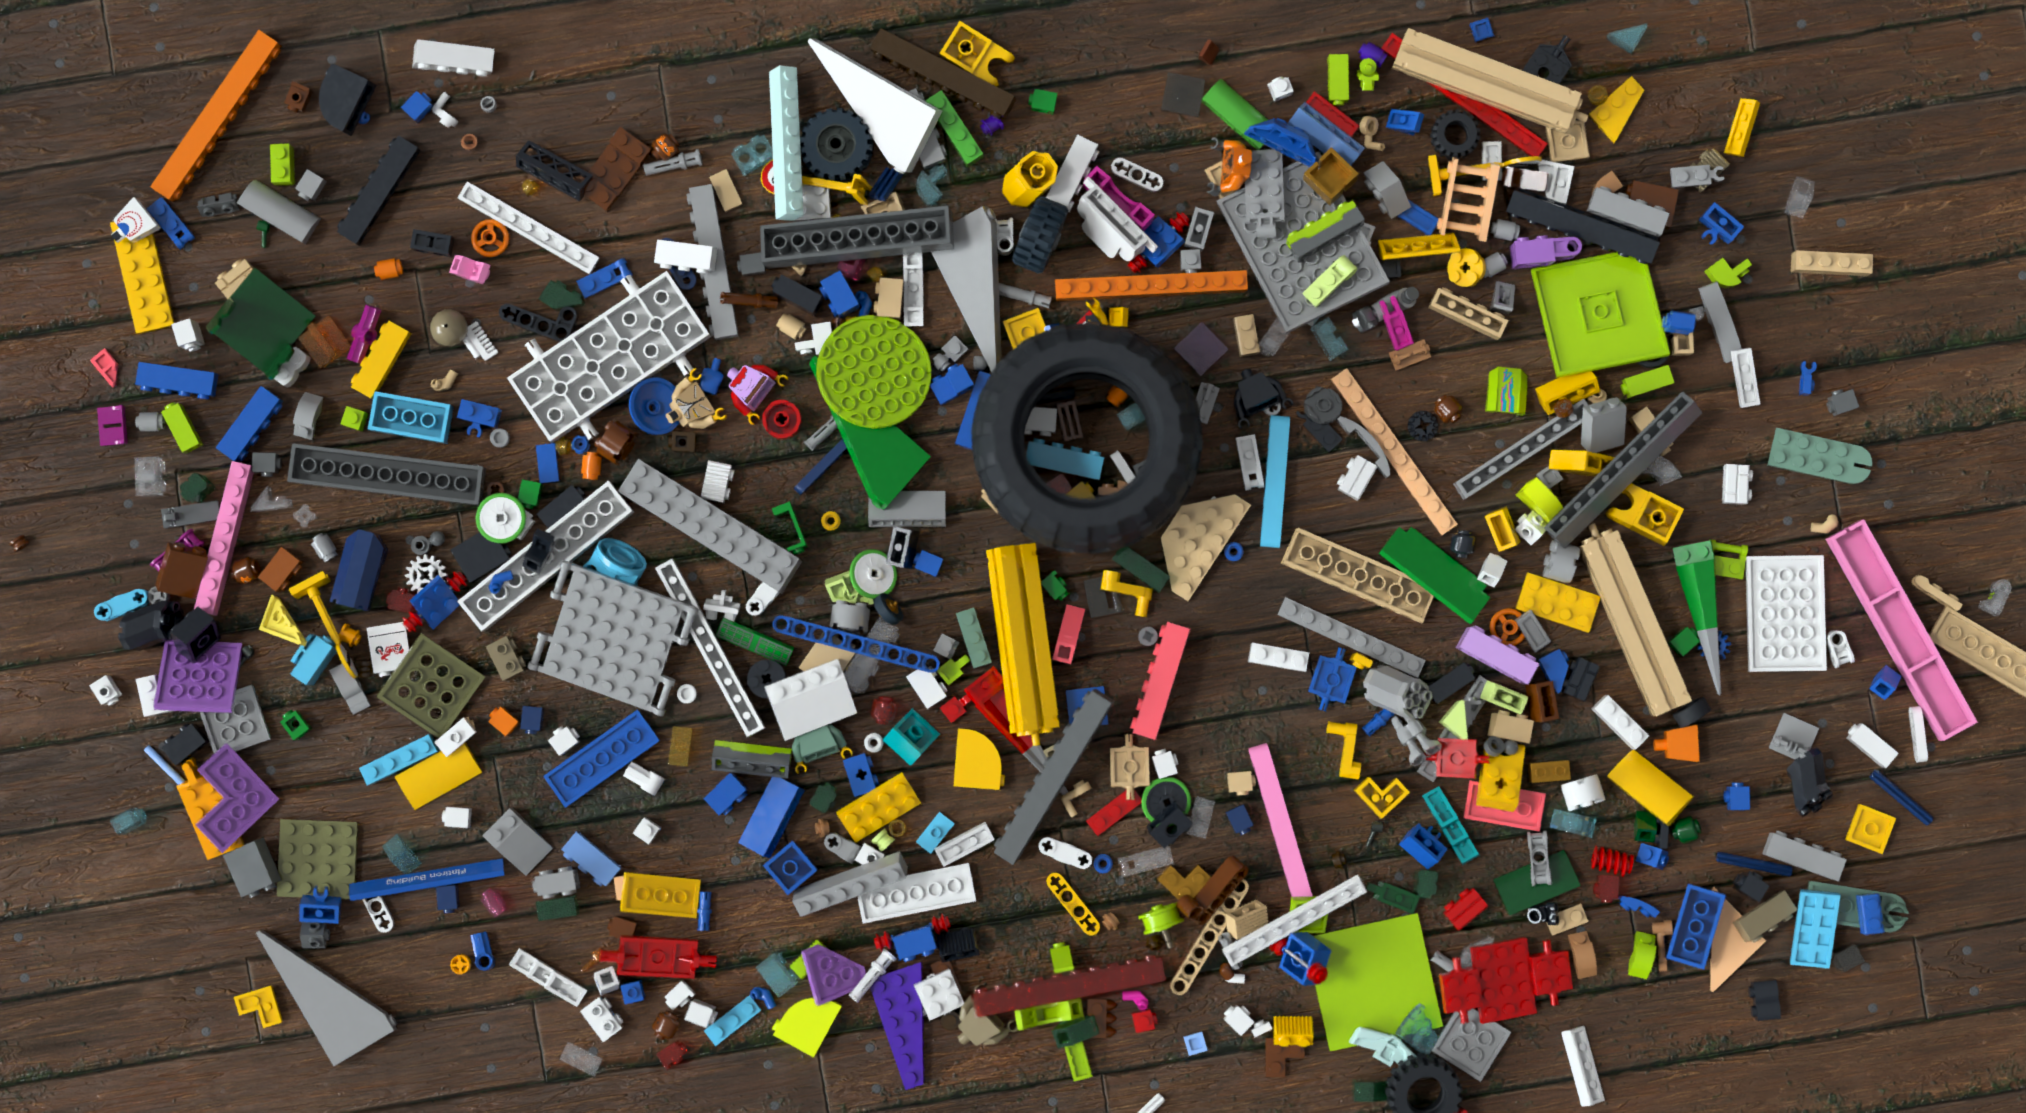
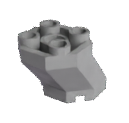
M1385 665L1371 668L1363 682L1364 688H1367V693H1364L1365 699L1374 706L1384 708L1406 719L1422 718L1432 699V692L1429 690V686L1421 679L1413 678Z

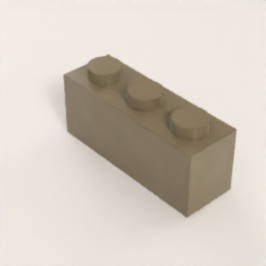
M1783 890L1777 892L1732 923L1745 942L1752 941L1754 943L1763 937L1762 933L1765 931L1771 932L1778 927L1777 923L1780 921L1786 922L1794 916L1792 913L1797 911V908L1786 891Z

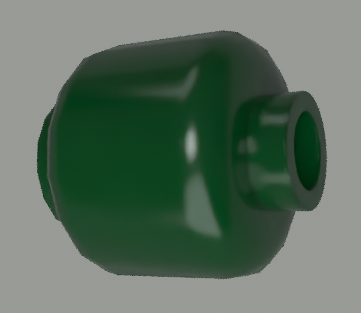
M1691 816L1676 820L1674 823L1675 828L1672 829L1675 840L1679 839L1683 844L1698 840L1702 833L1698 819H1694Z

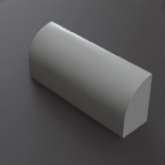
M253 180L246 187L237 202L243 208L305 245L321 220L320 217L258 180Z
M900 491L885 510L875 507L869 498V527H946L945 491Z

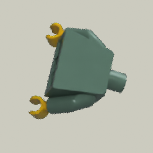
M828 724L796 736L792 745L794 760L797 762L796 773L799 774V766H803L806 773V763L840 752L841 756L845 759L843 752L849 750L852 756V750L846 747L847 743L841 731L832 724Z

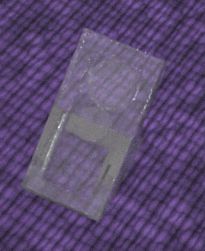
M267 486L251 506V511L263 512L293 508L291 499H286V496L274 497L275 501H273L271 487Z

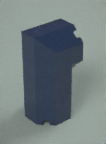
M358 529L346 538L330 602L370 612L381 567L385 564L388 548L380 535Z

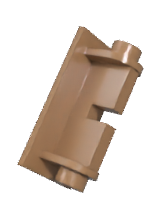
M1424 339L1389 353L1395 371L1431 357L1429 345L1426 344Z

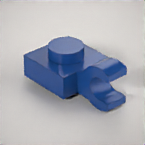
M1806 361L1801 363L1802 375L1800 376L1799 395H1809L1814 390V380H1812L1811 373L1816 370V362H1812L1811 369L1806 368Z

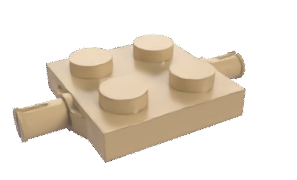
M1128 734L1125 735V746L1110 748L1111 787L1125 788L1127 791L1126 800H1130V793L1131 800H1135V788L1150 786L1149 747L1139 748L1133 746L1132 734L1129 737Z

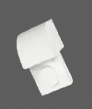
M831 322L812 324L814 340L795 343L796 351L804 355L812 353V350L815 349L816 356L818 357L823 343L832 332Z

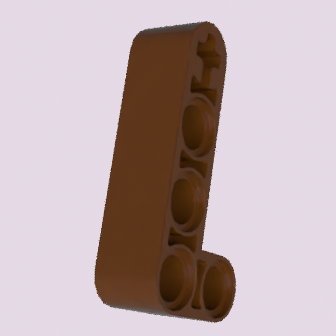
M1228 857L1194 898L1190 895L1182 896L1177 902V908L1189 920L1198 925H1204L1245 878L1248 868L1237 857Z

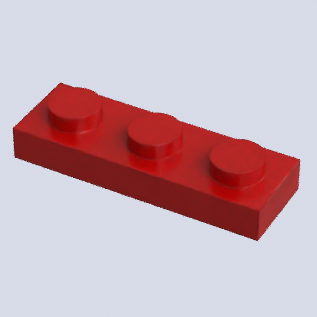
M1125 790L1087 819L1086 822L1098 836L1142 803V799L1134 790L1135 800H1131V793L1130 800H1126L1127 791Z

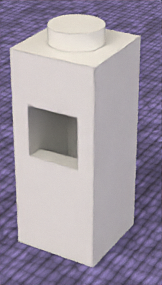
M1863 723L1854 724L1849 729L1847 739L1881 768H1887L1898 755L1897 751Z

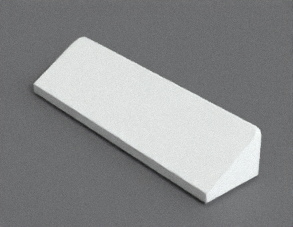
M1580 1026L1562 1031L1563 1041L1581 1105L1592 1106L1605 1101L1585 1027Z

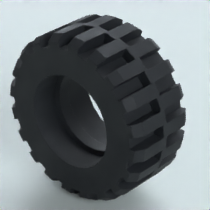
M1418 1053V1057L1414 1058L1413 1055L1407 1056V1061L1403 1062V1060H1400L1398 1062L1399 1067L1397 1069L1393 1067L1390 1071L1392 1077H1387L1386 1083L1388 1087L1385 1088V1094L1388 1097L1386 1100L1393 1113H1458L1460 1109L1458 1102L1461 1103L1463 1098L1460 1093L1463 1091L1457 1074L1442 1058H1437L1433 1054L1425 1056L1424 1053ZM1423 1077L1436 1078L1441 1085L1438 1098L1426 1107L1410 1105L1407 1100L1410 1086L1416 1080Z

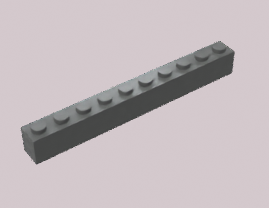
M1681 392L1544 527L1549 535L1563 548H1566L1702 414L1695 401Z
M1097 689L1091 692L1088 691L1082 700L1085 703L1074 712L1072 716L1075 718L1072 724L1068 723L1065 727L1063 739L1058 740L1053 747V750H1055L1052 757H1047L1043 764L1045 766L1043 772H1039L1034 778V787L1027 790L1023 797L1026 799L1023 805H1018L1014 811L1015 818L1013 821L1009 820L1004 828L1006 833L1003 837L1000 836L994 844L996 849L993 853L1012 865L1019 860L1115 702Z

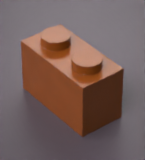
M281 547L258 578L276 592L284 591L290 584V578L293 575L296 576L302 569L301 564L303 561L286 548Z

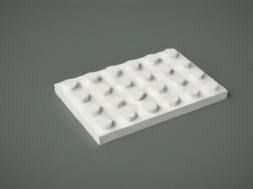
M1824 555L1747 556L1745 565L1748 672L1827 671Z

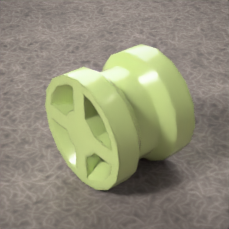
M884 828L871 842L879 847V851L882 852L895 839L890 837Z

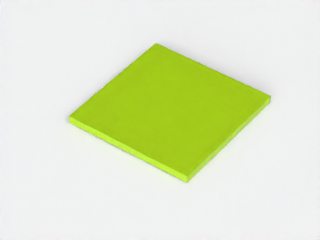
M1618 252L1531 269L1556 378L1670 356L1648 263L1642 264L1636 261L1634 257L1629 256L1627 258L1619 255Z
M1418 913L1313 936L1332 950L1326 966L1328 969L1327 979L1320 985H1315L1329 1051L1357 1046L1349 1043V1040L1358 1027H1364L1388 1035L1393 1034L1396 1037L1443 1027Z

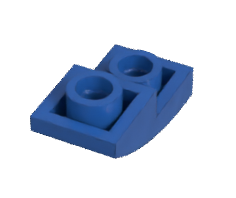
M1620 895L1617 898L1621 901L1619 905L1626 911L1630 909L1636 911L1640 907L1639 911L1647 918L1649 916L1655 918L1660 913L1657 909L1641 900Z

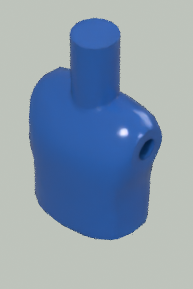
M714 358L711 368L703 369L699 387L703 392L717 395L724 376L718 371L721 363L720 359Z

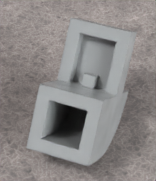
M307 392L303 394L294 415V435L310 440L313 439L316 420L322 411L323 397Z

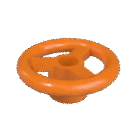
M488 219L481 221L475 226L471 235V242L474 249L480 255L495 257L503 253L507 248L509 233L503 224L496 220ZM487 226V229L481 233V240L477 241L479 230ZM494 226H497L502 231L503 242L497 239ZM488 235H493L491 241H487ZM485 244H495L500 248L495 251H485L481 247Z
M1511 608L1498 611L1490 621L1491 636L1494 635L1500 638L1495 630L1496 622L1499 619L1503 630L1500 638L1502 640L1501 643L1505 646L1506 644L1518 645L1525 637L1521 632L1515 640L1506 641L1508 636L1515 634L1519 627L1514 620H1507L1504 615L1512 614L1518 618L1522 613ZM1507 624L1512 625L1511 631L1506 629Z

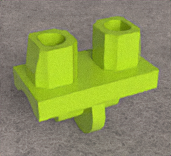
M1365 58L1361 61L1360 70H1357L1356 76L1360 80L1362 90H1374V80H1379L1376 63L1371 58Z

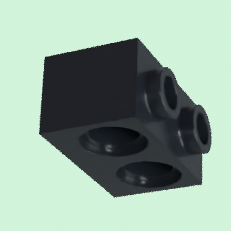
M413 229L410 248L417 252L451 257L455 239L450 235Z

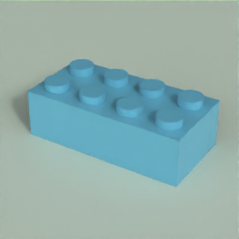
M375 391L368 429L380 433L447 444L454 406Z

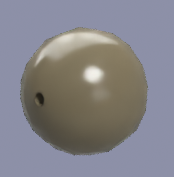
M444 309L438 312L432 318L430 324V333L433 339L445 347L461 343L468 332V323L465 317L454 309Z

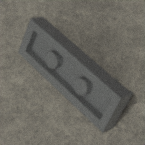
M217 500L161 509L163 528L217 521L220 502Z

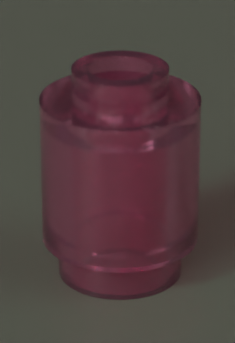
M489 888L481 894L483 897L481 902L494 917L508 909L505 905V900L497 889L492 890Z

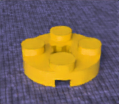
M1464 248L1460 249L1459 253H1452L1447 267L1450 281L1458 286L1472 287L1479 280H1482L1485 275L1486 264L1484 259L1478 254L1479 252ZM1465 263L1470 266V270H1467L1466 273L1463 270Z

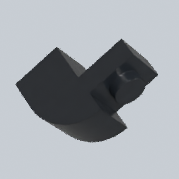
M537 528L532 544L524 556L522 566L540 574L554 548L555 537Z

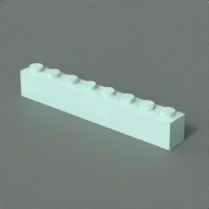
M779 65L769 72L776 220L794 221L803 216L797 67Z

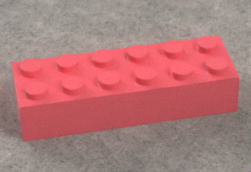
M1170 622L1161 626L1158 636L1162 638L1160 644L1157 643L1153 651V655L1156 656L1155 661L1150 662L1147 673L1150 674L1148 681L1144 680L1141 691L1145 693L1143 699L1139 698L1135 709L1139 712L1137 718L1133 717L1130 725V728L1133 729L1132 733L1153 740L1156 739L1188 637L1189 628Z

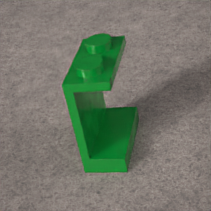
M787 502L772 508L776 518L790 513L801 541L799 544L788 547L787 551L794 555L805 552L804 548L808 547L792 504Z

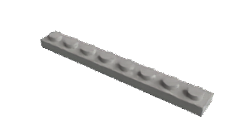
M1286 597L1277 614L1418 678L1426 661Z

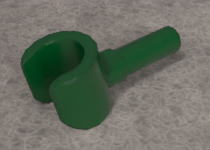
M259 220L257 230L262 231V248H266L270 224Z

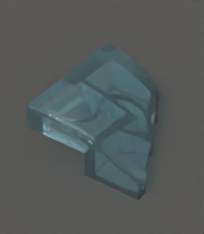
M1418 1004L1405 1017L1395 1034L1418 1052L1428 1055L1438 1037L1432 1029L1430 1019L1425 1016L1423 1011L1425 1009L1424 1005Z

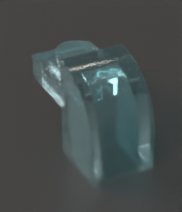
M943 164L940 167L938 165L933 167L929 171V176L922 171L917 178V193L927 208H930L943 197L942 192L935 185L937 181L948 173L947 168Z
M1554 809L1550 828L1592 838L1597 819Z

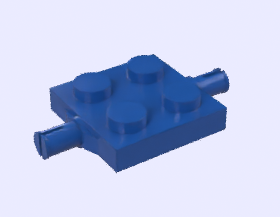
M1338 647L1335 658L1319 655L1308 692L1322 698L1319 710L1323 709L1326 712L1329 701H1338L1344 704L1346 702L1357 668L1343 661L1346 649Z

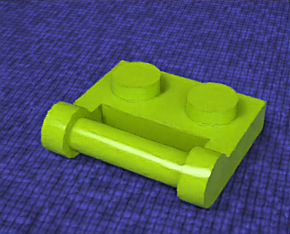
M1712 540L1713 550L1739 554V559L1715 556L1716 576L1742 580L1748 545L1736 546L1717 543L1716 540Z

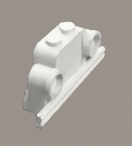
M1088 176L1084 184L1090 190L1081 196L1077 207L1078 213L1085 219L1082 224L1085 234L1110 258H1114L1119 254L1124 260L1131 261L1145 250V246L1154 253L1158 246Z

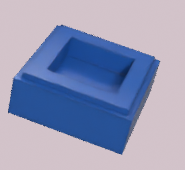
M1488 18L1469 24L1475 42L1494 36Z

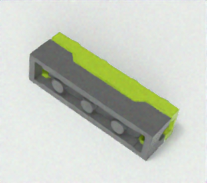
M1353 200L1349 203L1347 201L1343 202L1337 207V210L1324 213L1318 221H1310L1304 226V229L1300 231L1295 230L1288 235L1286 245L1298 263L1364 225L1365 219Z
M715 740L711 770L788 779L792 749Z

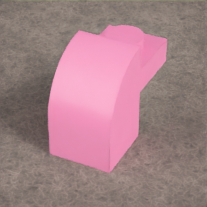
M455 255L449 273L483 284L489 277L490 265L464 256Z

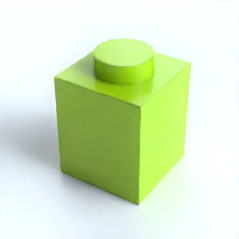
M346 406L341 425L363 432L369 414Z

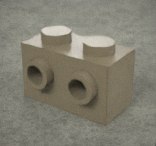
M505 636L486 646L502 681H506L526 671L524 668L526 663L522 655L518 656L516 652L518 647L513 638L510 639L508 636Z

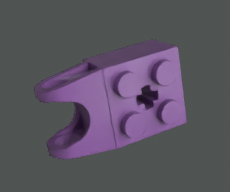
M1547 235L1537 236L1533 240H1529V237L1517 238V241H1514L1510 246L1512 269L1542 267L1551 265L1555 261L1573 259L1580 253L1582 243L1576 237L1548 238ZM1567 245H1571L1574 248V252L1569 251Z

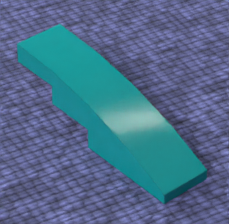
M1438 786L1422 795L1462 865L1478 857V851L1469 839L1467 832L1440 787Z

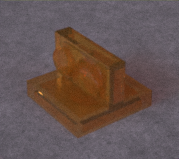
M327 316L318 324L312 322L307 326L308 331L298 337L320 369L351 348V344L330 316Z

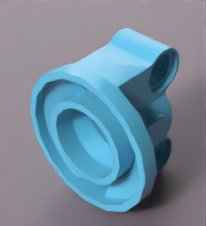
M604 538L598 542L591 558L583 567L638 586L637 581L641 578L647 563L642 554L631 545L617 539Z

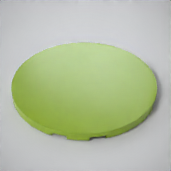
M874 315L850 319L832 331L823 343L816 366L818 386L828 406L849 423L860 427L876 429L899 424L918 410L929 391L932 372L928 352L914 331L895 319Z

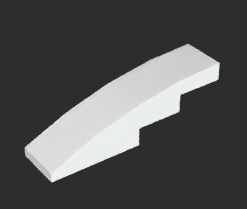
M521 948L518 949L509 963L511 967L576 1007L587 992L585 988Z

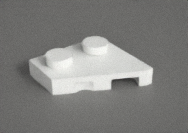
M1546 160L1537 163L1540 172L1549 173L1547 189L1545 191L1546 197L1566 204L1574 166Z

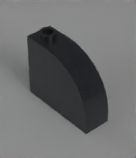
M332 63L326 71L319 92V105L324 118L336 129L352 136L377 85Z

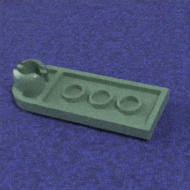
M1776 428L1767 466L1848 484H1858L1869 476L1871 470L1855 467L1854 463L1871 468L1872 458L1870 453L1861 446Z
M1808 881L1807 890L1840 894L1836 924L1860 928L1856 895L1879 893L1883 918L1881 923L1884 926V932L1897 931L1908 920L1907 917L1888 915L1889 911L1909 914L1905 902L1898 895Z

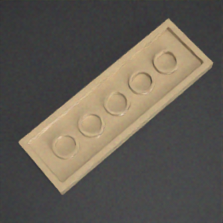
M1945 606L1929 633L1933 643L2026 698V652Z

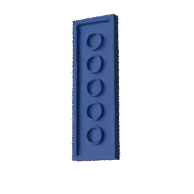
M637 709L543 777L566 808L657 744L660 739Z

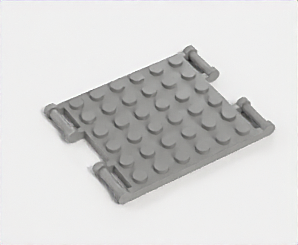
M561 560V569L550 597L564 601L554 634L538 631V641L532 660L529 661L527 668L653 712L655 715L664 716L666 711L664 708L671 687L674 686L676 680L662 673L673 641L687 646L689 641L688 635L699 609L572 562ZM572 570L574 572L567 593H561L567 572ZM686 611L688 614L681 635H678L676 631L682 613ZM545 641H549L551 643L544 665L539 664ZM662 682L664 687L656 706L653 705L659 683Z

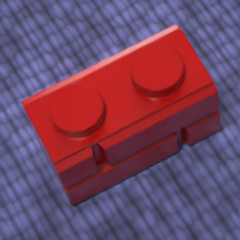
M1465 888L1458 894L1460 896L1455 902L1451 900L1444 906L1446 910L1442 913L1458 931L1488 907L1487 903L1474 888Z

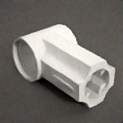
M634 762L630 763L623 775L654 796L665 780L658 774L647 771Z

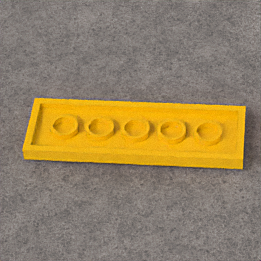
M115 222L110 223L113 233L119 227ZM154 233L136 243L131 242L127 237L119 243L115 241L136 334L172 326L171 324H174V319Z

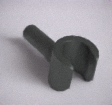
M250 645L241 649L244 656L241 658L240 668L255 653Z
M1372 822L1366 846L1370 847L1375 832L1382 833V822Z

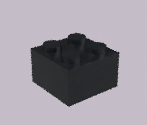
M199 606L190 611L170 631L177 652L192 664L221 639L214 618Z

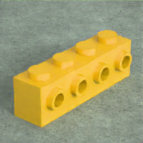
M391 321L382 325L379 331L381 333L378 340L375 339L370 347L372 351L368 357H364L360 364L362 367L360 372L355 373L351 380V388L373 399L375 391L379 392L412 334Z

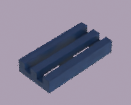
M886 167L869 192V198L886 201L904 174L894 170V168L890 170V168Z

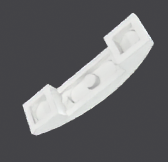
M922 253L904 254V325L923 326Z

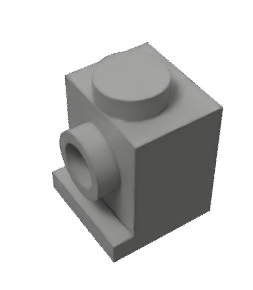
M941 634L933 651L951 659L959 642Z

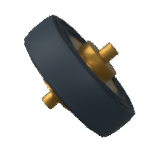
M881 593L874 599L873 603L879 616L887 623L896 625L903 620V612L898 602L891 596Z

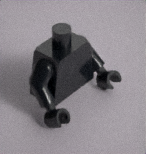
M1245 369L1241 372L1243 380L1238 383L1239 389L1235 391L1233 402L1236 415L1239 417V428H1241L1240 423L1243 420L1247 421L1248 427L1250 425L1245 415L1250 417L1280 403L1282 409L1287 410L1284 405L1286 400L1293 406V401L1286 397L1287 394L1278 380L1265 376L1262 372L1254 375L1251 369Z

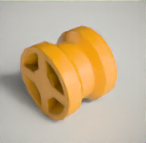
M460 954L451 960L450 966L454 973L464 974L470 970L472 962L469 956Z

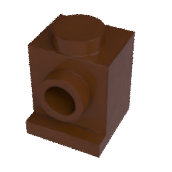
M292 81L284 102L288 106L287 109L295 113L299 111L305 113L313 91ZM295 95H299V100L294 101Z

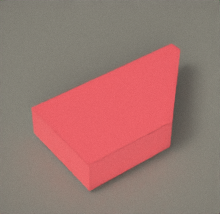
M104 348L90 361L111 387L114 388L117 381L118 362Z

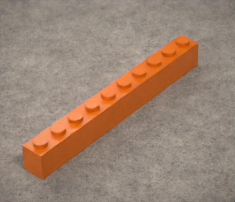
M257 31L150 186L152 189L172 202L181 197L182 189L192 181L195 170L203 165L206 154L214 149L217 138L223 136L228 122L235 119L237 109L240 105L243 106L246 103L249 92L257 87L260 76L268 71L271 60L279 55L281 45L262 31Z
M1247 270L1055 279L1056 301L1092 300L1093 297L1096 299L1239 293L1247 292L1248 290Z

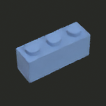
M579 831L575 832L561 849L565 852L563 856L570 862L573 860L579 864L578 868L583 873L587 874L589 872L594 876L592 880L599 886H608L622 869L619 864Z

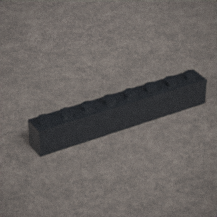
M1515 186L1506 211L1512 217L1528 219L1527 221L1531 224L1538 225L1540 223L1545 225V228L1548 230L1562 231L1567 237L1576 236L1581 238L1584 243L1598 244L1600 248L1606 251H1611L1612 249L1623 257H1634L1636 261L1642 264H1647V262L1652 264L1660 243V238L1517 186Z

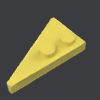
M271 595L259 630L306 647V639L280 598Z

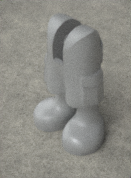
M1396 715L1391 718V722L1397 731L1401 744L1408 746L1410 750L1409 762L1412 766H1418L1426 760L1425 754L1415 743L1416 739L1419 740L1427 755H1434L1441 750L1442 745L1439 741L1430 740L1426 737L1427 729L1420 720L1404 718L1408 723L1404 726L1403 722Z

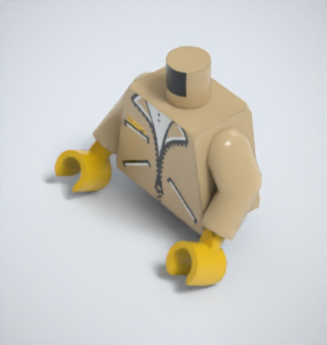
M695 368L690 371L689 377L686 376L676 386L671 396L673 401L669 404L672 411L666 414V418L671 424L679 420L683 427L689 426L691 428L704 429L716 423L718 419H727V415L719 417V413L725 409L718 408L715 411L698 383H693V380H698L702 377V374L697 378L693 376V372L697 370Z

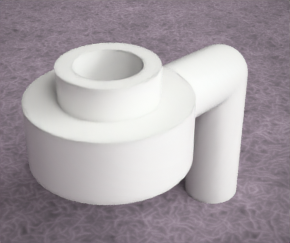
M443 92L432 107V111L442 118L440 122L447 128H450V126L455 127L459 121L441 109L450 97Z

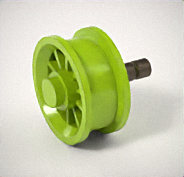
M1177 902L1165 906L1162 904L1151 907V911L1138 916L1139 919H1142L1146 929L1143 931L1144 935L1162 931L1167 948L1175 947L1169 928L1184 921V918H1180Z

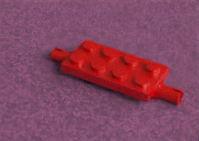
M620 935L619 949L617 951L600 950L599 961L617 962V975L694 979L696 968H715L717 958L716 955H699L697 953V939Z

